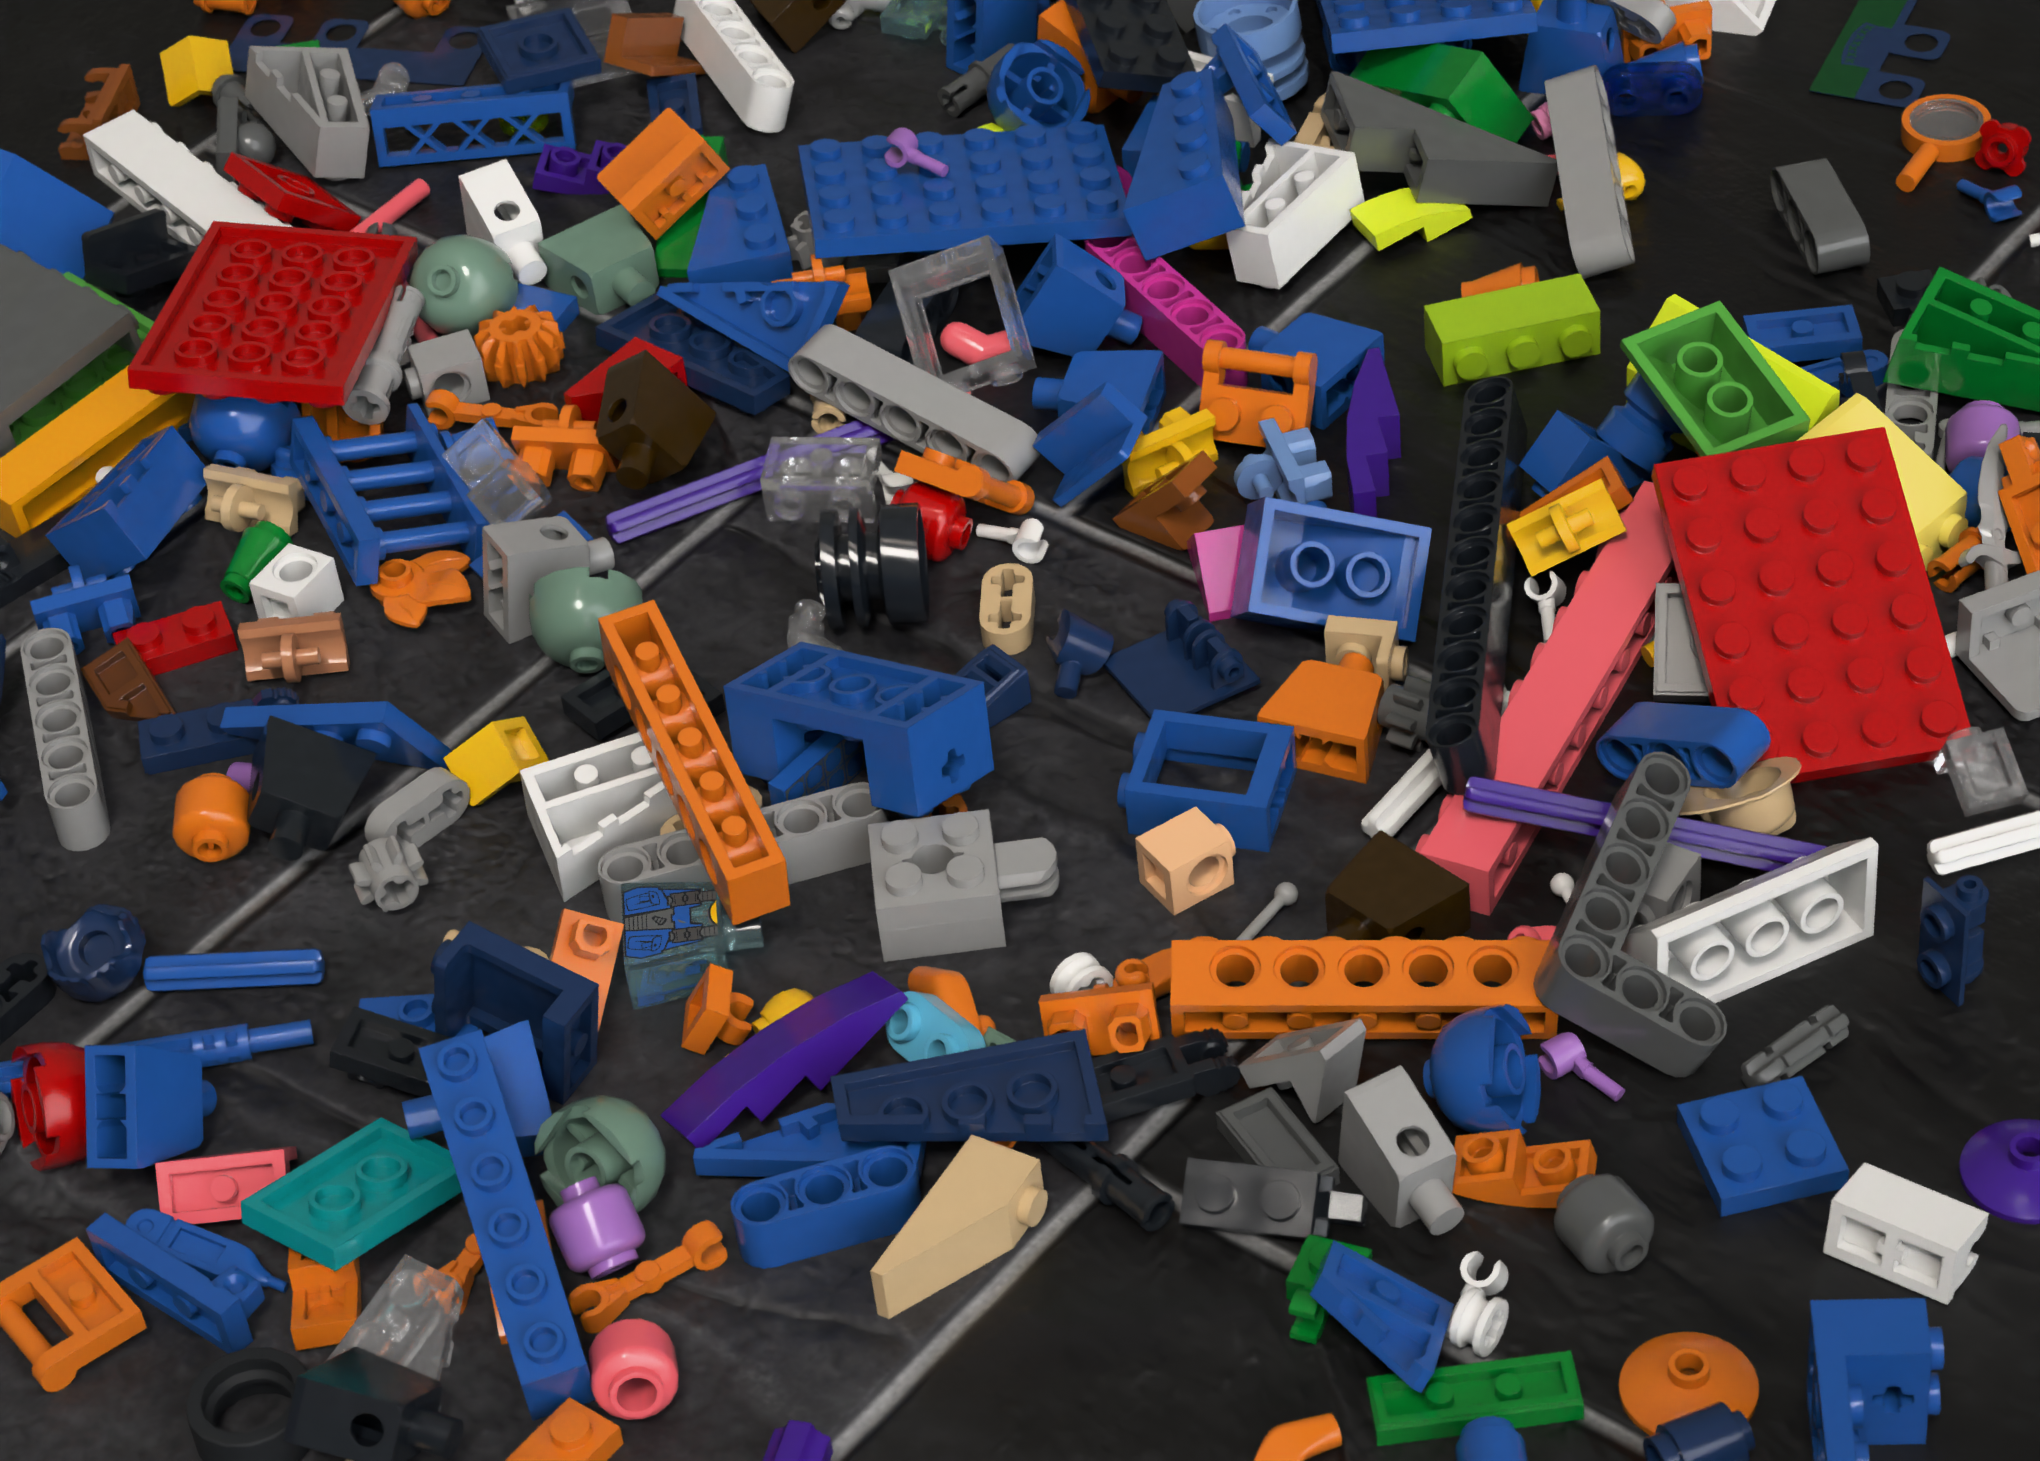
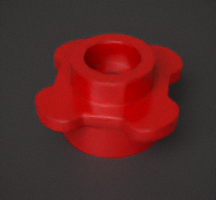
M1995 119L1984 122L1980 127V134L1983 137L1981 149L1975 154L1977 165L1984 170H1988L1991 167L2005 170L2007 175L2011 177L2020 175L2026 168V162L2023 158L2027 154L2031 142L2030 132L2025 127L2014 123L2006 122L2000 124ZM1999 144H2005L2007 151L2001 152Z

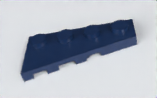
M657 293L595 327L596 345L613 353L634 337H637L683 357L688 386L697 389L702 394L710 395L733 405L742 412L756 415L790 394L789 374L750 349L737 347L734 345L733 339L712 329L707 324L657 296Z
M1085 1029L830 1076L842 1141H967L971 1135L988 1141H1109L1107 1122Z

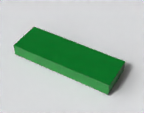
M1571 1350L1435 1368L1422 1393L1412 1389L1395 1373L1366 1377L1367 1397L1377 1446L1460 1436L1466 1424L1486 1416L1504 1418L1510 1421L1515 1428L1584 1419V1402Z

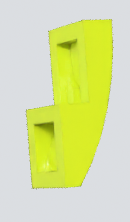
M1410 187L1380 195L1349 209L1353 225L1378 251L1415 231L1429 242L1472 218L1471 210L1465 204L1416 203Z

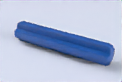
M317 948L153 955L145 960L143 978L147 990L151 992L318 985L324 979L325 961L322 951Z

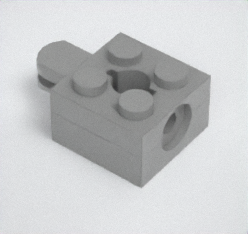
M989 809L868 824L875 909L884 962L1006 947L1001 903L1050 897L1059 886L1058 859L1054 845L1043 837L993 843Z

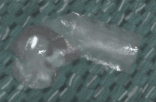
M396 62L383 65L378 73L374 87L360 93L366 116H370V108L376 95L406 92L410 79L409 73L403 65Z
M810 599L798 601L794 608L795 614L790 615L788 619L786 636L788 647L790 648L799 642H806L843 651L840 646L824 638L825 626L822 620L825 617L826 611L823 605Z

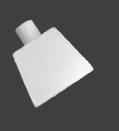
M504 159L458 176L467 235L491 241L502 249L512 262L509 265L513 271V279L517 280V282L520 281L525 285H533L541 281L547 273V266L539 254L537 244L543 240L541 221L508 161ZM496 208L499 210L505 221L500 220L495 216L494 211Z

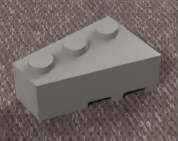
M249 46L245 98L314 178H326L332 181H342L347 178H364L370 126L348 49Z

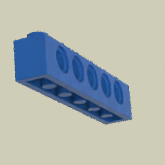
M482 1029L418 1048L532 1421L551 1415L568 1397L582 1405L595 1401L596 1399L591 1391V1376Z

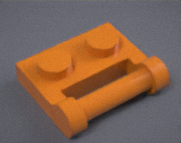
M1208 339L1202 356L1204 373L1199 411L1207 408L1215 416L1216 425L1213 428V439L1266 447V443L1259 431L1258 422L1275 418L1282 433L1306 427L1310 430L1318 367L1317 354L1299 351L1296 356L1239 349L1227 347L1226 341ZM1226 369L1293 378V393L1224 384Z
M925 447L922 457L901 450L894 469L895 472L1013 515L1020 516L1026 514L1034 505V491L1026 483L1017 480L1004 482L993 478L983 467Z
M78 1237L0 1282V1327L33 1365V1377L48 1392H57L64 1389L73 1381L78 1369L147 1328L142 1311ZM35 1298L68 1336L67 1339L53 1347L22 1311L23 1306Z

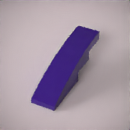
M1379 347L1368 349L1354 383L1347 416L1346 458L1351 513L1377 517L1376 497L1390 495L1388 460L1401 458L1400 414Z
M874 971L825 992L763 1028L704 1073L660 1116L695 1148H701L713 1142L744 1108L762 1122L803 1078L821 1091L831 1081L830 1076H835L908 1000V997Z

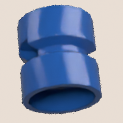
M1637 372L1624 390L1627 399L1625 406L1614 405L1596 429V432L1607 444L1624 457L1652 472L1654 464L1663 463L1674 448L1670 438L1673 433L1683 434V432L1639 372Z

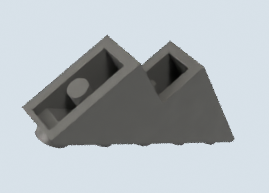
M1331 71L1320 115L1334 148L1355 153L1358 171L1404 173L1416 203L1548 207L1558 173L1556 159L1343 73Z

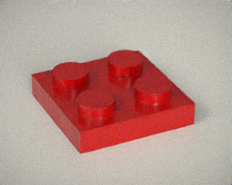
M231 152L223 170L240 183L237 188L238 191L254 200L266 202L264 210L282 221L292 223L294 217L303 219L302 222L312 229H336L347 232L351 231L359 223L361 216L307 176Z

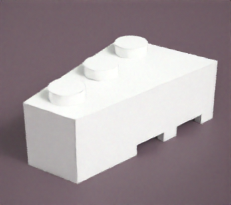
M1269 138L1265 146L1267 156L1263 164H1256L1252 171L1253 184L1250 190L1242 191L1241 193L1245 226L1226 233L1236 281L1260 285L1268 289H1280L1338 232L1346 227L1352 220L1349 209L1365 202L1354 152L1290 141L1281 146L1274 139Z
M638 732L519 770L527 815L564 902L599 880L597 864L606 852L622 845L659 836L664 822L678 814Z

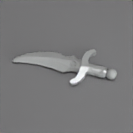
M2001 424L1989 441L1981 465L1978 483V504L1981 509V521L1978 529L1982 536V544L1964 550L1958 560L1961 567H1965L1975 561L1984 568L1985 590L2008 582V569L2023 563L2018 548L2015 551L2005 548L2006 533L2010 525L1998 491L2003 489L2001 478L2004 477L2005 467L1998 444L2007 439V424Z

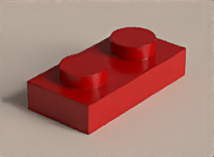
M221 600L204 606H194L181 613L151 622L138 623L131 628L112 633L115 645L127 637L132 641L154 676L238 650L234 633Z

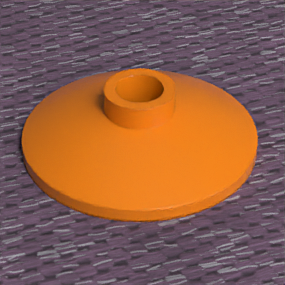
M1675 1332L1655 1337L1640 1345L1630 1354L1620 1372L1619 1397L1629 1419L1639 1429L1651 1436L1656 1433L1658 1425L1719 1401L1725 1403L1732 1412L1736 1410L1741 1411L1749 1422L1758 1405L1759 1381L1749 1359L1729 1342L1705 1333Z

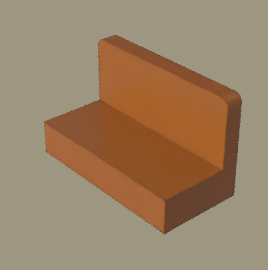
M612 13L604 57L605 63L649 76H674L689 73L703 75L706 73L698 61L678 56L684 17L672 13Z

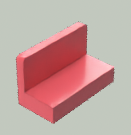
M296 1146L171 1159L155 1163L160 1212L174 1217V1220L180 1219L190 1224L242 1219L241 1201L289 1173V1161L297 1159Z

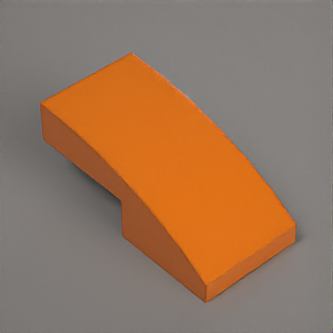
M289 1248L287 1270L293 1290L290 1330L295 1350L299 1351L362 1340L359 1257L334 1271Z

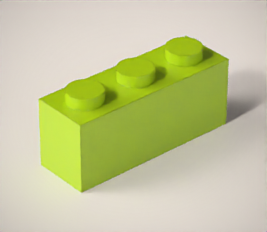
M1580 273L1424 305L1425 349L1443 387L1600 354V309Z

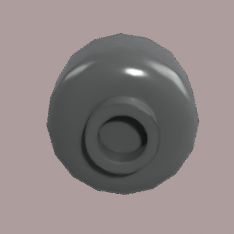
M1608 1173L1582 1175L1569 1183L1560 1193L1557 1200V1210L1554 1215V1230L1561 1241L1588 1271L1597 1274H1608L1618 1270L1627 1271L1637 1266L1647 1255L1655 1229L1654 1216L1622 1178Z

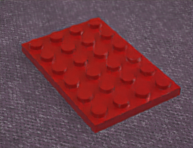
M213 221L127 369L129 388L148 390L156 395H168L178 392L202 394V396L208 399H224L227 397L252 398L265 404L289 401L309 403L316 408H330L336 405L345 406L384 326L395 288L404 285L418 256L417 237Z
M1885 427L1654 464L1651 476L1711 706L1748 710L1758 716L1770 732L1771 744L1769 749L1756 763L1770 758L1785 756L1797 758L1802 767L1799 774L1790 781L1791 784L1972 754L1976 743Z

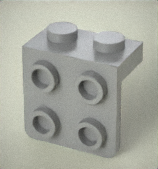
M2040 570L1959 599L1955 654L2010 714L2020 721H2030L2040 717Z

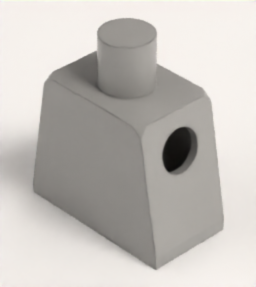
M561 516L483 526L484 615L508 644L532 635L529 621V594L534 595V584L536 581L554 571L574 567H589L590 576L613 569L615 558L609 541L605 537L587 541L567 518Z
M1402 1065L1345 1091L1338 1163L1391 1227L1402 1228L1421 1219L1433 1235H1440L1454 1228L1464 1216V1209L1452 1194L1457 1155L1453 1144Z

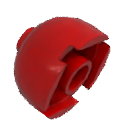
M39 1042L17 1046L12 1054L11 1063L23 1061V1077L11 1079V1096L17 1130L23 1149L35 1141L42 1156L30 1162L33 1169L43 1171L65 1167L86 1159L85 1048L65 1042Z

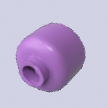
M1979 400L1966 404L1949 418L1945 428V461L1948 471L1952 473L1956 465L1968 456L1984 457L1989 441L2001 424H2007L2008 427L2006 440L2020 435L2018 419L2009 410L1993 401Z
M596 1176L579 1181L560 1192L564 1204L557 1207L550 1214L549 1226L571 1271L575 1273L588 1272L591 1280H595L618 1271L639 1259L636 1249L645 1240V1230L624 1186L620 1184H607L600 1187Z

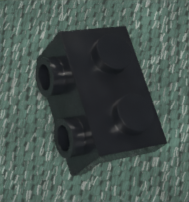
M155 208L83 233L82 248L86 283L115 291V295L118 297H139L146 293V288L158 284L177 283L198 247L169 239L166 213Z

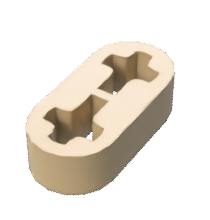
M1005 563L990 568L984 574L981 587L979 622L982 643L985 649L994 644L1006 654L1015 655L1026 650L1031 645L1034 632L1036 600L1032 572L1027 567L1015 563ZM1012 590V596L1003 597L1005 591ZM1003 622H1011L1010 628L1003 629Z

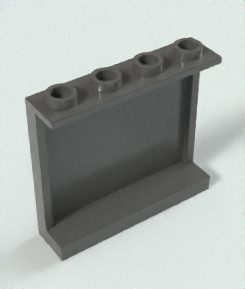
M0 244V458L17 447L9 428L10 424L114 343L135 355L141 346L137 333L139 329L138 321L127 307L122 304L115 305L103 299L90 287H81L66 279L58 270L54 268L47 269L32 261L24 252H15Z

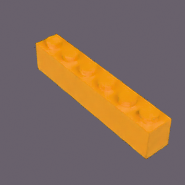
M129 365L0 458V528L14 538H17L80 501L97 485L95 477L100 468L104 466L115 467L142 439L172 425L178 432V428L189 421L196 394L175 392L168 395H156L148 390L130 389L127 373Z

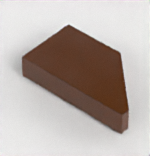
M128 637L80 669L102 706L112 718L141 721L164 714L177 713L138 649Z

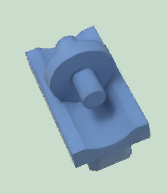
M1275 418L1259 421V431L1266 443V449L1263 454L1246 455L1236 468L1233 479L1238 492L1243 497L1252 500L1261 499L1265 496L1272 498L1275 493L1278 499L1303 504L1310 501L1332 498L1331 471L1325 460L1317 462L1316 446L1309 428L1306 427L1282 433Z

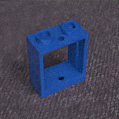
M1154 709L1146 733L1138 732L1133 747L1132 770L1130 773L1123 772L1119 781L1117 802L1119 808L1126 809L1128 834L1142 835L1196 806L1214 824L1220 823L1228 830L1236 848L1270 852L1297 772L1294 726ZM1165 760L1254 771L1246 795L1156 783Z

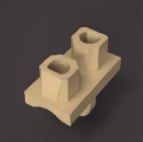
M213 463L203 468V478L207 483L208 489L207 503L204 510L205 520L220 522L225 529L234 532H242L248 527H254L258 521L271 522L282 528L289 536L298 532V512L302 511L305 507V491L298 478L289 476L282 478L257 473L254 469L244 467L232 468Z

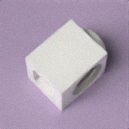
M290 543L249 583L258 619L313 616L314 613L334 611L344 601L334 558Z

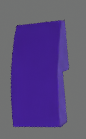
M596 140L590 155L569 147L544 144L534 174L532 189L562 194H609L610 192L597 180V175L627 146L621 143Z

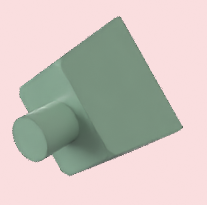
M622 204L537 243L539 254L547 266V273L544 276L545 284L555 292L577 296L578 305L595 315H604L625 304L632 307L655 294V290L659 285L652 244Z

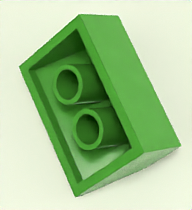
M1720 300L1621 339L1620 348L1700 456L1793 442L1808 432L1809 416Z

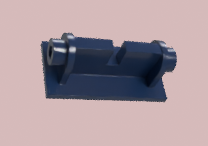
M1974 875L1962 876L1956 883L1945 889H1942L1928 876L1923 879L1917 970L1930 987L1939 989L1954 1004L1960 1007L1964 1005L1965 984L1973 982L1983 971L1984 930L1978 925L1985 922L1989 891L1982 880Z

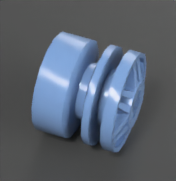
M1200 0L1196 4L1193 20L1197 41L1203 55L1214 57L1217 54L1215 51L1217 47L1210 36L1226 23L1257 51L1267 73L1273 74V85L1281 101L1295 95L1306 84L1310 71L1305 56V43L1300 34L1302 24L1298 0Z

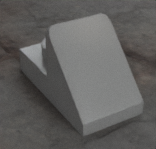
M1361 1018L1278 1034L1238 1067L1249 1089L1277 1084L1280 1090L1294 1087L1311 1121L1318 1123L1343 1103L1345 1091L1357 1086L1366 1027Z

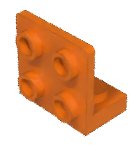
M666 108L597 175V180L657 240L715 185L730 168L694 129H691L671 108Z

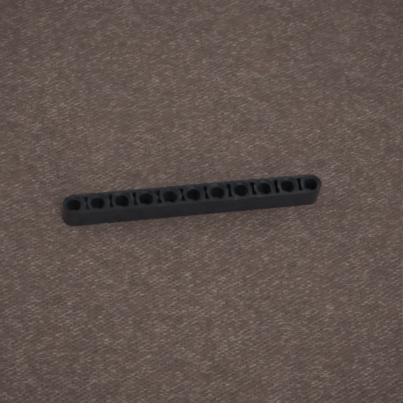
M1502 376L1488 377L1474 383L1467 389L1464 396L1425 734L1443 788L1447 792L1456 795H1464L1466 783L1471 776L1493 779L1497 764L1517 545L1506 524L1520 518L1524 470L1519 464L1526 455L1528 434L1512 380Z

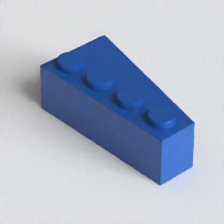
M1211 67L1199 72H1184L1176 76L1171 82L1162 85L1122 210L1145 261L1245 226L1233 117Z

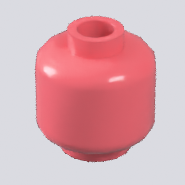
M640 1318L617 1321L608 1325L596 1335L589 1349L588 1368L591 1376V1391L598 1405L611 1416L620 1419L643 1420L659 1414L672 1402L678 1390L679 1371L675 1347L666 1331L656 1323Z

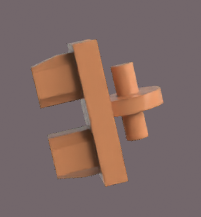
M328 611L314 613L313 616L284 619L270 617L260 618L255 622L239 623L237 631L244 653L247 681L285 678L287 683H298L304 675L349 671L351 663L341 613Z

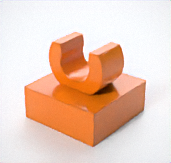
M712 963L707 967L686 1001L682 1048L705 1055L716 1036L731 1045H742L751 1031L752 1024L744 1020L753 1008L754 1001L742 993H731L732 970Z

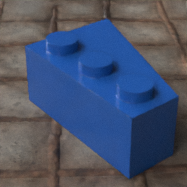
M766 164L755 166L741 165L729 170L710 189L687 269L689 283L771 282L792 278L791 252Z
M171 425L142 439L45 536L70 566L80 565L84 579L103 573L110 579L124 576L138 563L147 560L178 519L202 499L200 492L207 484L203 478V468L206 466Z

